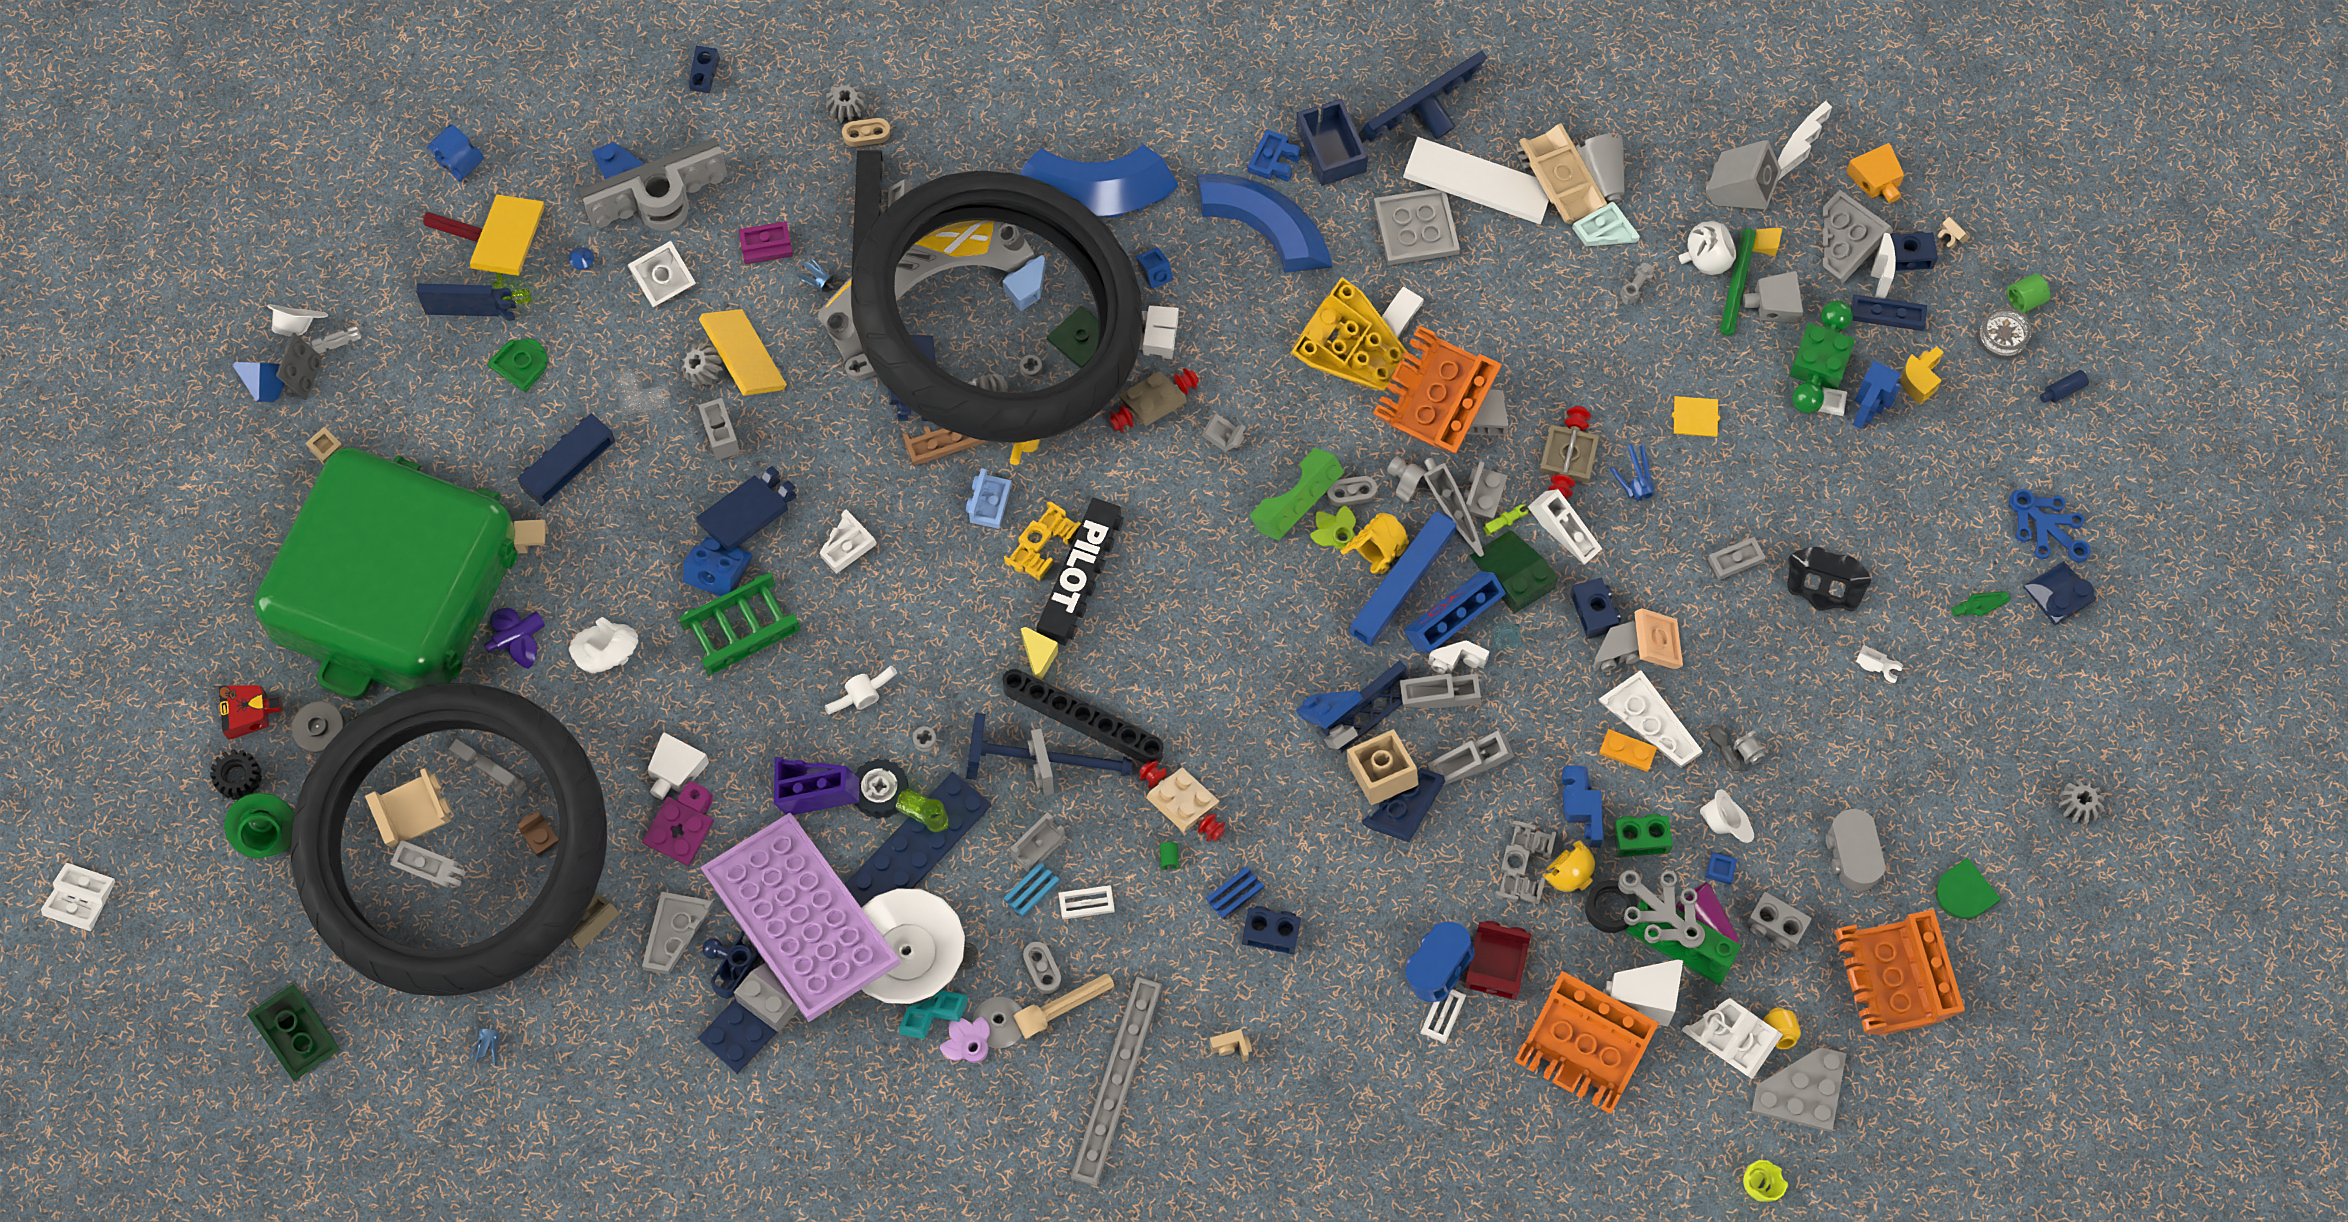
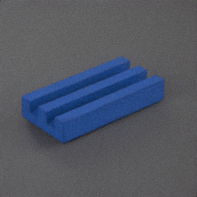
M1245 867L1206 897V901L1224 919L1261 891L1264 885L1257 880V877L1250 872L1248 867ZM1245 876L1248 877L1247 880H1245L1243 883L1237 886L1234 890H1232L1230 893L1224 896L1217 903L1214 901L1220 895H1222L1224 892L1230 889L1233 885H1235L1237 882L1243 879ZM1252 883L1255 885L1226 909H1221L1223 905Z

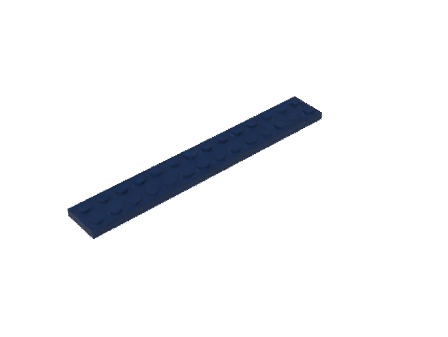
M952 771L844 884L861 908L877 895L898 888L913 889L991 807V803ZM735 998L698 1037V1040L738 1074L770 1041L777 1031L739 1004Z

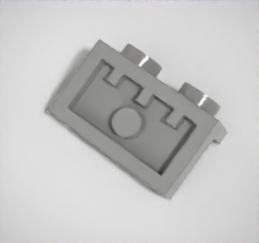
M1480 461L1478 469H1472L1469 483L1473 484L1471 490H1465L1463 500L1470 515L1492 521L1495 518L1508 475L1484 469L1485 462Z

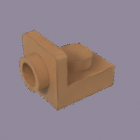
M540 811L526 815L522 818L521 823L517 825L537 857L559 842V839L549 827Z

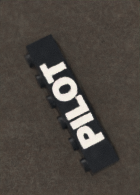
M1092 497L1036 627L1037 633L1066 646L1069 639H1074L1078 629L1075 623L1078 617L1083 618L1087 608V604L1084 603L1087 595L1092 596L1096 587L1095 576L1096 574H1102L1106 560H1103L1106 552L1110 553L1115 542V539L1112 538L1115 531L1119 532L1122 527L1124 517H1121L1120 506Z

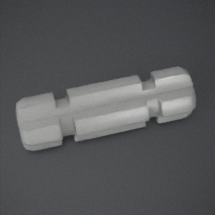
M354 325L347 328L348 331L340 330L324 336L325 339H315L312 341L313 349L320 354L325 352L326 348L331 350L348 344L349 340H352V342L361 339L360 331Z

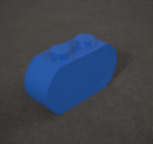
M1442 922L1435 925L1431 932L1423 937L1421 946L1416 954H1412L1409 957L1406 976L1413 993L1419 999L1426 1002H1438L1446 999L1475 957V949L1465 927L1455 922Z

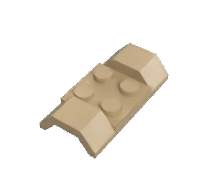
M1562 123L1556 125L1546 134L1531 140L1526 138L1520 139L1519 142L1530 160L1529 164L1551 203L1555 204L1565 223L1572 225L1607 205Z

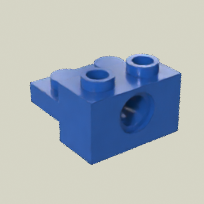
M1875 360L1873 361L1854 400L1861 404L1853 422L1854 426L1862 429L1865 422L1871 423L1876 412L1882 414L1885 407L1891 408L1896 394L1901 387V384L1897 383L1901 373Z
M706 536L700 546L695 545L684 560L683 582L715 595L723 596L737 589L741 575L752 559V553L739 548H735L729 553L715 539Z

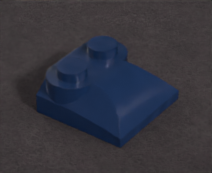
M2064 561L2023 586L2054 626L2097 599L2094 596V588L2091 583L2080 579Z

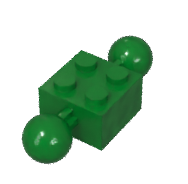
M1832 301L1824 306L1821 312V321L1825 328L1808 323L1789 375L1790 377L1805 381V383L1795 388L1792 395L1793 405L1802 413L1812 414L1817 412L1824 403V392L1821 387L1838 390L1856 339L1839 333L1847 329L1853 319L1850 306L1843 301Z

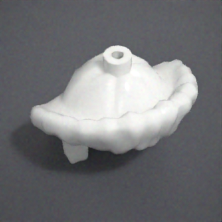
M604 617L596 620L597 626H592L579 632L570 643L569 653L577 666L589 673H597L609 670L619 664L624 665L629 659L627 656L633 654V650L638 644V634L628 625L611 623Z

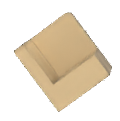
M545 520L514 521V546L518 554L528 553V546L545 544V536L548 534V526Z

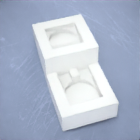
M1402 287L1382 316V319L1397 338L1407 328L1409 321L1422 306L1424 300L1405 287Z

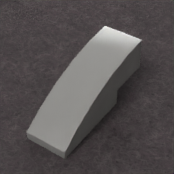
M1450 673L1400 680L1403 706L1445 708L1482 704L1477 674L1452 677Z
M1498 730L1476 742L1471 740L1427 763L1430 771L1444 775V785L1486 771L1515 756L1505 734Z

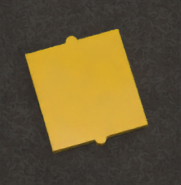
M1674 397V412L1671 415L1674 418V434L1717 437L1718 421L1720 420V416H1718V399Z

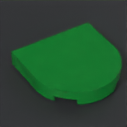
M534 339L511 340L492 357L487 366L526 393L544 373L547 367V356L543 346Z
M1968 858L1944 873L1936 888L1937 901L1942 910L1948 915L1960 919H1973L2001 900Z

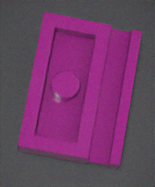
M787 221L739 229L745 265L793 257Z

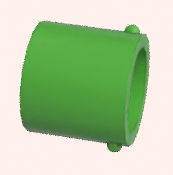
M2034 273L2009 285L2007 296L2017 312L2024 314L2050 300V290L2044 278Z

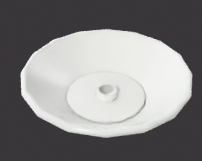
M898 888L875 896L862 907V910L897 955L901 963L862 988L865 994L885 1003L911 1004L934 996L953 979L963 960L965 935L958 915L944 899L922 889ZM906 949L911 950L909 955H903L902 953Z

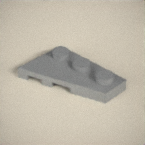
M661 892L642 964L643 970L670 974L714 906V902Z

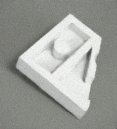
M847 509L841 514V522L837 528H833L829 541L824 544L820 551L821 558L836 574L877 545L871 534Z

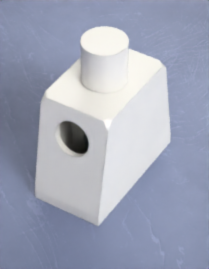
M663 733L648 766L650 778L656 780L650 793L661 800L664 799L670 788L681 793L686 784L691 781L693 782L708 765L707 755Z

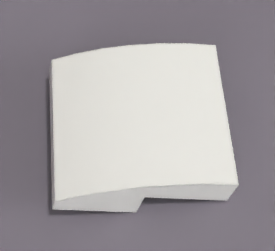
M1884 233L1870 275L1880 278L1875 297L1882 299L1886 298L1895 272V250L1891 236L1888 233Z
M66 863L53 882L54 890L41 908L42 915L91 931L114 886L115 879Z

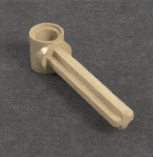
M1104 974L1040 1008L1038 1005L1033 1004L1017 1012L1013 1017L1025 1040L1031 1038L1030 1036L1047 1029L1048 1021L1112 989L1114 982L1109 974Z

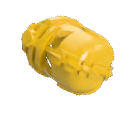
M1379 513L1340 552L1344 555L1348 554L1352 549H1356L1364 558L1372 563L1370 566L1372 574H1384L1390 569L1389 564L1394 560L1395 555L1399 557L1405 552L1409 540L1407 539L1406 530L1395 516Z

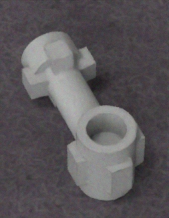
M1642 263L1640 266H1637L1634 271L1637 276L1633 282L1622 287L1620 295L1622 296V302L1626 305L1636 303L1640 295L1638 290L1644 281H1651L1653 278L1654 268L1650 264Z

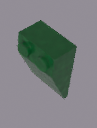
M1512 530L1482 547L1484 553L1482 557L1476 552L1470 555L1481 571L1493 572L1506 592L1501 598L1513 614L1551 592L1556 587L1558 576L1548 563Z
M295 980L248 1011V1017L293 1081L340 1050Z

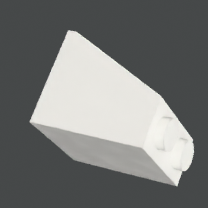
M1674 960L1614 973L1612 981L1606 982L1603 993L1659 1022L1658 1025L1668 1026L1676 1009L1683 961Z

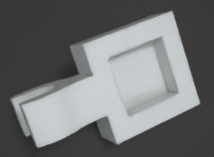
M1863 645L1856 660L1865 670L1877 671L1879 673L1883 671L1886 680L1893 683L1896 682L1898 676L1893 675L1890 670L1897 669L1901 671L1903 667L1902 663L1889 660L1887 655Z

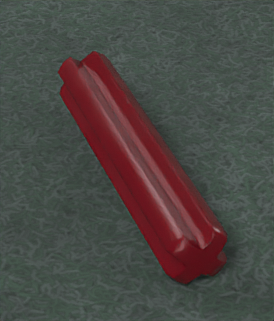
M426 212L423 217V223L427 227L478 242L483 230L482 228L431 212Z

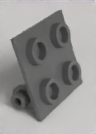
M292 333L276 376L286 384V395L295 397L297 393L302 399L307 400L309 392L313 388L317 371L321 367L323 357L296 333Z

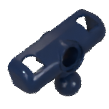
M744 931L741 932L731 949L723 947V944L716 938L706 940L702 946V952L708 959L724 958L711 979V986L718 996L725 999L732 998L735 995L734 991L749 973L753 971V966L760 956L757 950L752 956L749 945L745 946L743 944ZM739 960L746 961L743 964H735ZM718 975L724 980L721 987L715 985Z

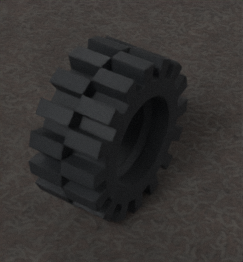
M233 749L231 750V755L224 752L222 753L224 756L222 760L219 757L215 759L217 765L212 764L211 769L213 772H210V777L215 788L224 797H231L232 800H237L239 796L242 798L247 793L253 794L252 789L259 787L258 781L262 779L260 775L262 773L261 768L250 753L246 754L244 750H240L237 753ZM243 767L246 770V775L240 782L230 783L227 781V774L232 768Z

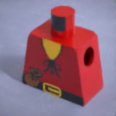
M260 685L219 686L222 732L228 740L269 727L268 714L283 711L281 697L267 698L266 692Z

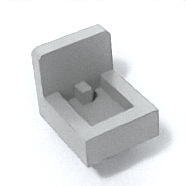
M1216 413L1211 416L1201 436L1218 448L1228 451L1232 448H1237L1244 439L1242 434L1246 427L1242 424L1235 427Z

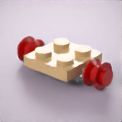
M1157 760L1152 763L1150 761L1145 763L1139 771L1141 774L1139 780L1147 779L1149 781L1148 788H1153L1149 791L1146 798L1183 832L1198 822V834L1205 832L1208 835L1207 842H1210L1212 839L1214 841L1219 840L1226 831L1224 829L1225 822H1216L1217 814H1207L1213 811L1220 801L1183 767L1166 779L1167 769L1159 770L1157 768Z

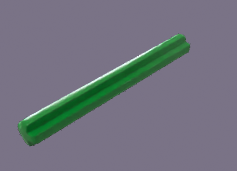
M1751 228L1742 230L1721 322L1720 332L1727 336L1733 335L1735 332L1756 232L1751 230Z

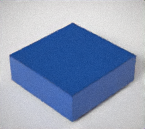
M1712 852L1705 878L1731 885L1737 858Z

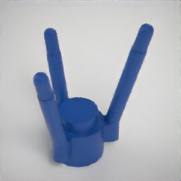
M1629 444L1628 449L1638 476L1631 480V487L1613 466L1610 467V470L1626 490L1628 497H1635L1636 501H1641L1642 497L1646 499L1652 497L1655 494V488L1651 480L1645 447L1643 445L1640 446L1645 474L1643 476L1633 445Z

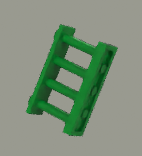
M771 572L766 575H758L750 583L697 609H689L679 617L683 631L691 627L706 653V656L701 661L708 676L800 631L799 622L794 613L789 616L784 615L770 590L771 587L775 586ZM761 593L775 619V622L767 627H761L747 599ZM735 605L739 606L752 630L750 635L742 639L738 638L724 613L725 610ZM715 616L729 642L728 646L720 650H715L700 623Z
M1641 900L1637 907L1640 911H1655L1643 900ZM1676 908V914L1684 920V912ZM1698 920L1696 922L1703 927L1705 938L1702 944L1695 948L1685 947L1679 940H1663L1656 943L1646 941L1644 933L1649 925H1657L1661 930L1675 929L1669 922L1638 923L1630 925L1626 931L1627 934L1673 960H1682L1683 966L1718 986L1723 982L1742 945ZM1653 930L1648 932L1651 937L1658 936L1657 932ZM1693 930L1687 931L1688 936H1696V933Z

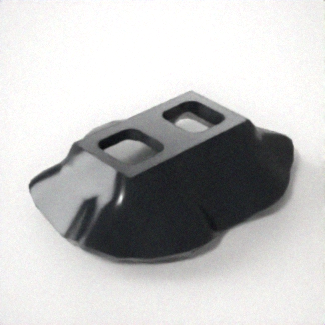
M1808 547L1792 553L1788 558V591L1792 595L1802 596L1818 611L1833 608H1844L1851 612L1855 611L1871 584V577L1868 571L1858 560L1849 555L1834 554L1821 547ZM1808 573L1821 577L1817 590L1804 586ZM1832 581H1838L1846 585L1842 597L1829 593Z

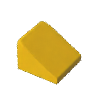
M1782 228L1756 229L1753 251L1776 256Z

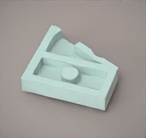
M1613 201L1573 223L1572 229L1585 246L1635 243L1639 241L1640 237Z

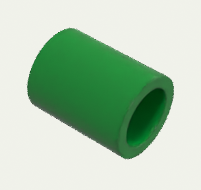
M1175 842L1161 843L1159 845L1161 869L1168 870V865H1172L1173 869H1178V844Z

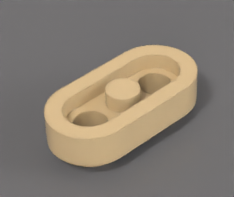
M882 118L848 122L842 128L843 141L851 147L884 143L890 137L889 123ZM878 130L882 131L881 134H874ZM852 134H858V135H859L858 137H855V138L850 137Z

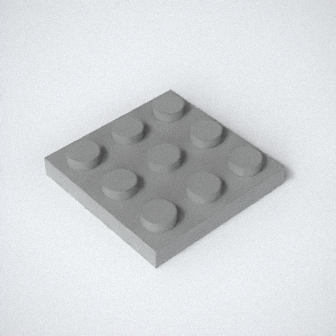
M1430 189L1374 198L1373 204L1388 265L1459 255L1460 247L1446 192Z

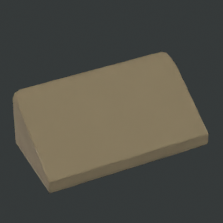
M598 893L593 897L583 918L568 939L582 950L620 913L611 902Z

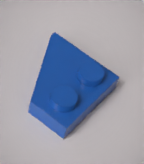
M615 142L592 150L604 179L644 165L642 161Z
M1358 690L1315 694L1305 699L1302 703L1303 705L1296 709L1302 719L1326 729L1363 698Z

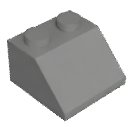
M767 963L751 971L734 991L739 1004L778 1033L799 1010Z

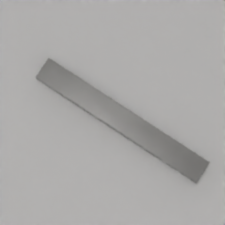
M1136 977L1071 1175L1073 1180L1096 1187L1098 1185L1162 988L1161 983Z

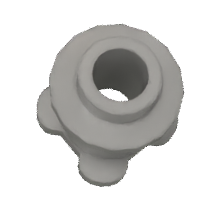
M1755 730L1736 740L1735 746L1732 748L1734 752L1739 750L1744 757L1745 764L1751 762L1752 765H1755L1765 757L1766 747L1761 746L1756 740L1757 732Z

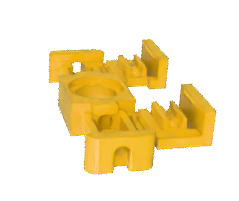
M1047 502L1048 510L1038 522L1033 520L1018 538L1020 545L1009 558L1004 556L1006 565L1009 567L1012 565L1015 571L1019 573L1025 571L1041 581L1053 565L1051 557L1045 561L1040 558L1039 551L1051 538L1052 532L1054 537L1060 536L1063 538L1062 541L1069 545L1075 538L1081 525L1080 522L1074 523L1068 519L1065 510L1052 502ZM1031 533L1042 535V539L1038 543L1030 542L1028 537Z

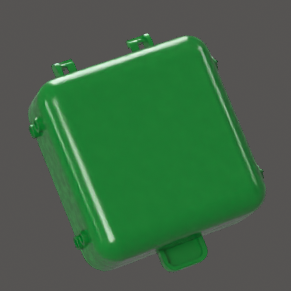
M354 447L341 448L330 455L321 472L317 475L308 497L255 594L254 611L267 636L278 646L323 662L317 673V680L324 690L351 700L363 698L372 682L400 692L436 683H450L452 679H456L459 676L463 666L462 659L507 569H512L517 560L518 551L514 546L515 528L507 508L499 502L501 498L499 492H492L481 487L476 492L420 472L421 466L419 464L408 461L399 455L391 461Z

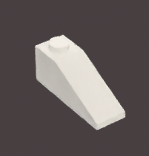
M1559 489L1545 491L1528 506L1541 526L1584 565L1602 550Z

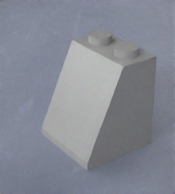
M1763 140L1721 152L1718 162L1714 165L1712 177L1706 185V194L1709 196L1712 204L1728 207L1767 209L1782 171L1769 141Z

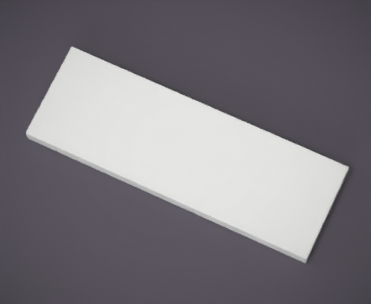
M1417 137L1403 178L1540 225L1549 201L1537 177Z

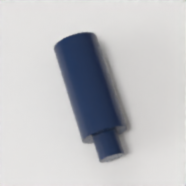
M2078 370L2047 386L2045 392L2040 394V399L2043 403L2050 400L2055 403L2088 386L2089 379L2084 371Z

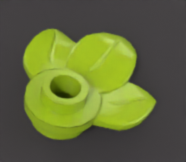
M1345 505L1340 508L1336 516L1317 511L1316 526L1318 530L1312 532L1310 537L1320 546H1334L1341 550L1355 537L1353 531L1356 524L1355 516ZM1340 535H1345L1347 537V540L1340 541L1338 537Z

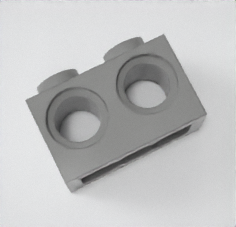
M719 398L698 405L716 461L740 454L737 439L723 399Z
M1764 892L1746 925L1751 927L1750 931L1759 937L1767 936L1774 940V945L1785 951L1788 949L1794 951L1812 918ZM1760 914H1768L1772 921L1766 922L1762 920ZM1783 927H1791L1794 929L1795 935L1787 934Z

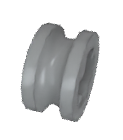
M1035 355L1023 357L1020 361L1021 374L1028 379L1037 378L1042 372L1041 360ZM1028 363H1033V366H1035L1034 371H1029V368L1025 369L1028 367Z
M920 727L915 730L913 743L918 750L927 752L935 747L937 739L932 728ZM924 734H928L929 739L932 738L931 741H926L925 744H921L920 739L917 740L918 737L921 738Z

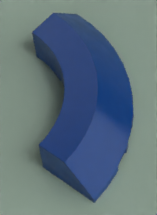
M1144 144L1121 158L1095 163L1068 160L1040 148L1025 163L1020 172V175L1040 180L1058 188L1088 207L1096 216L1106 215V218L1120 217L1125 212L1137 210V212L1142 211L1145 206L1153 202L1157 204L1165 199L1178 187V183L1162 156Z
M1197 174L1202 216L1236 219L1257 230L1273 244L1282 262L1284 273L1333 268L1330 253L1318 228L1310 217L1288 197L1271 187L1243 177L1223 174Z

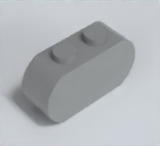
M1849 809L1838 814L1828 834H1826L1827 848L1829 850L1832 849L1834 859H1832L1834 874H1839L1840 882L1847 888L1855 891L1869 890L1877 885L1886 869L1874 818L1859 809Z

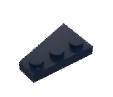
M1420 768L1417 771L1418 785L1393 796L1389 801L1384 800L1379 805L1380 809L1371 817L1368 815L1362 820L1363 825L1374 831L1410 842L1445 783L1444 775Z

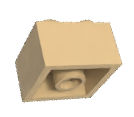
M1394 729L1347 749L1349 768L1371 806L1418 785L1417 767Z

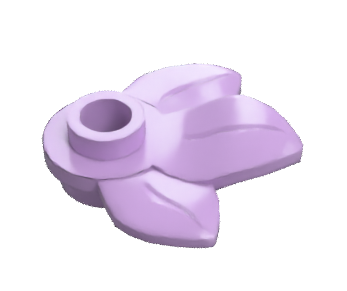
M983 1017L977 1018L972 1024L963 1018L959 1022L950 1021L949 1035L951 1039L940 1045L941 1052L953 1061L966 1059L971 1063L983 1061L989 1050L986 1042L990 1035L988 1022ZM978 1045V1049L975 1052H970L972 1046Z

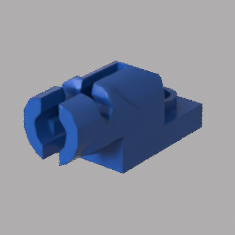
M1579 765L1565 766L1562 771V783L1565 786L1563 789L1564 816L1569 823H1589L1584 826V838L1589 840L1590 848H1600L1603 841L1601 790H1591L1587 767Z

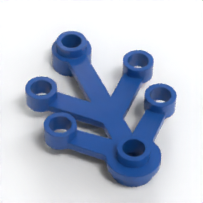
M2026 489L2016 490L2011 494L2009 505L2012 510L2017 512L2018 529L2015 533L2016 539L2023 543L2030 540L2032 532L2028 528L2029 515L2036 522L2037 546L2034 554L2038 559H2046L2051 553V549L2048 546L2047 532L2068 550V555L2074 562H2084L2091 552L2090 545L2083 540L2073 541L2057 526L2069 525L2074 529H2079L2085 521L2082 514H2046L2038 509L2051 508L2055 512H2060L2066 505L2063 497H2034ZM2023 499L2026 505L2020 504L2017 500ZM2053 501H2059L2062 506L2056 507ZM2072 518H2078L2081 523L2075 524ZM2025 531L2028 537H2021L2019 532ZM2039 548L2045 549L2046 552H2047V554H2045V555L2040 554L2039 551H2038V549H2039ZM2074 550H2080L2083 556L2075 554Z

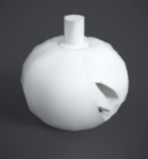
M1715 221L1702 222L1692 229L1688 237L1689 252L1679 255L1681 264L1693 261V264L1702 273L1717 275L1731 268L1736 258V250L1727 227Z

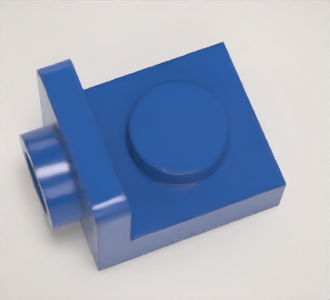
M1158 247L1136 256L1138 265L1147 275L1152 289L1173 281L1169 260Z

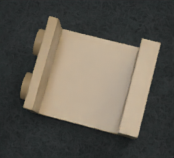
M425 768L420 770L422 776L383 795H379L374 791L365 796L384 843L392 849L397 847L401 840L408 842L451 822L448 814L452 812L450 804L445 797H441L438 790L442 788L441 783L435 773L431 774Z

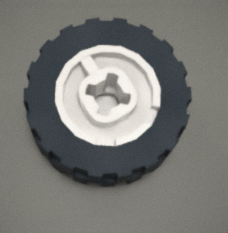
M874 759V761L865 762L854 773L859 778V802L854 804L861 813L864 812L866 816H872L876 819L888 818L893 814H897L906 805L905 802L909 797L908 779L905 776L904 770L898 767L897 763H892L888 759Z

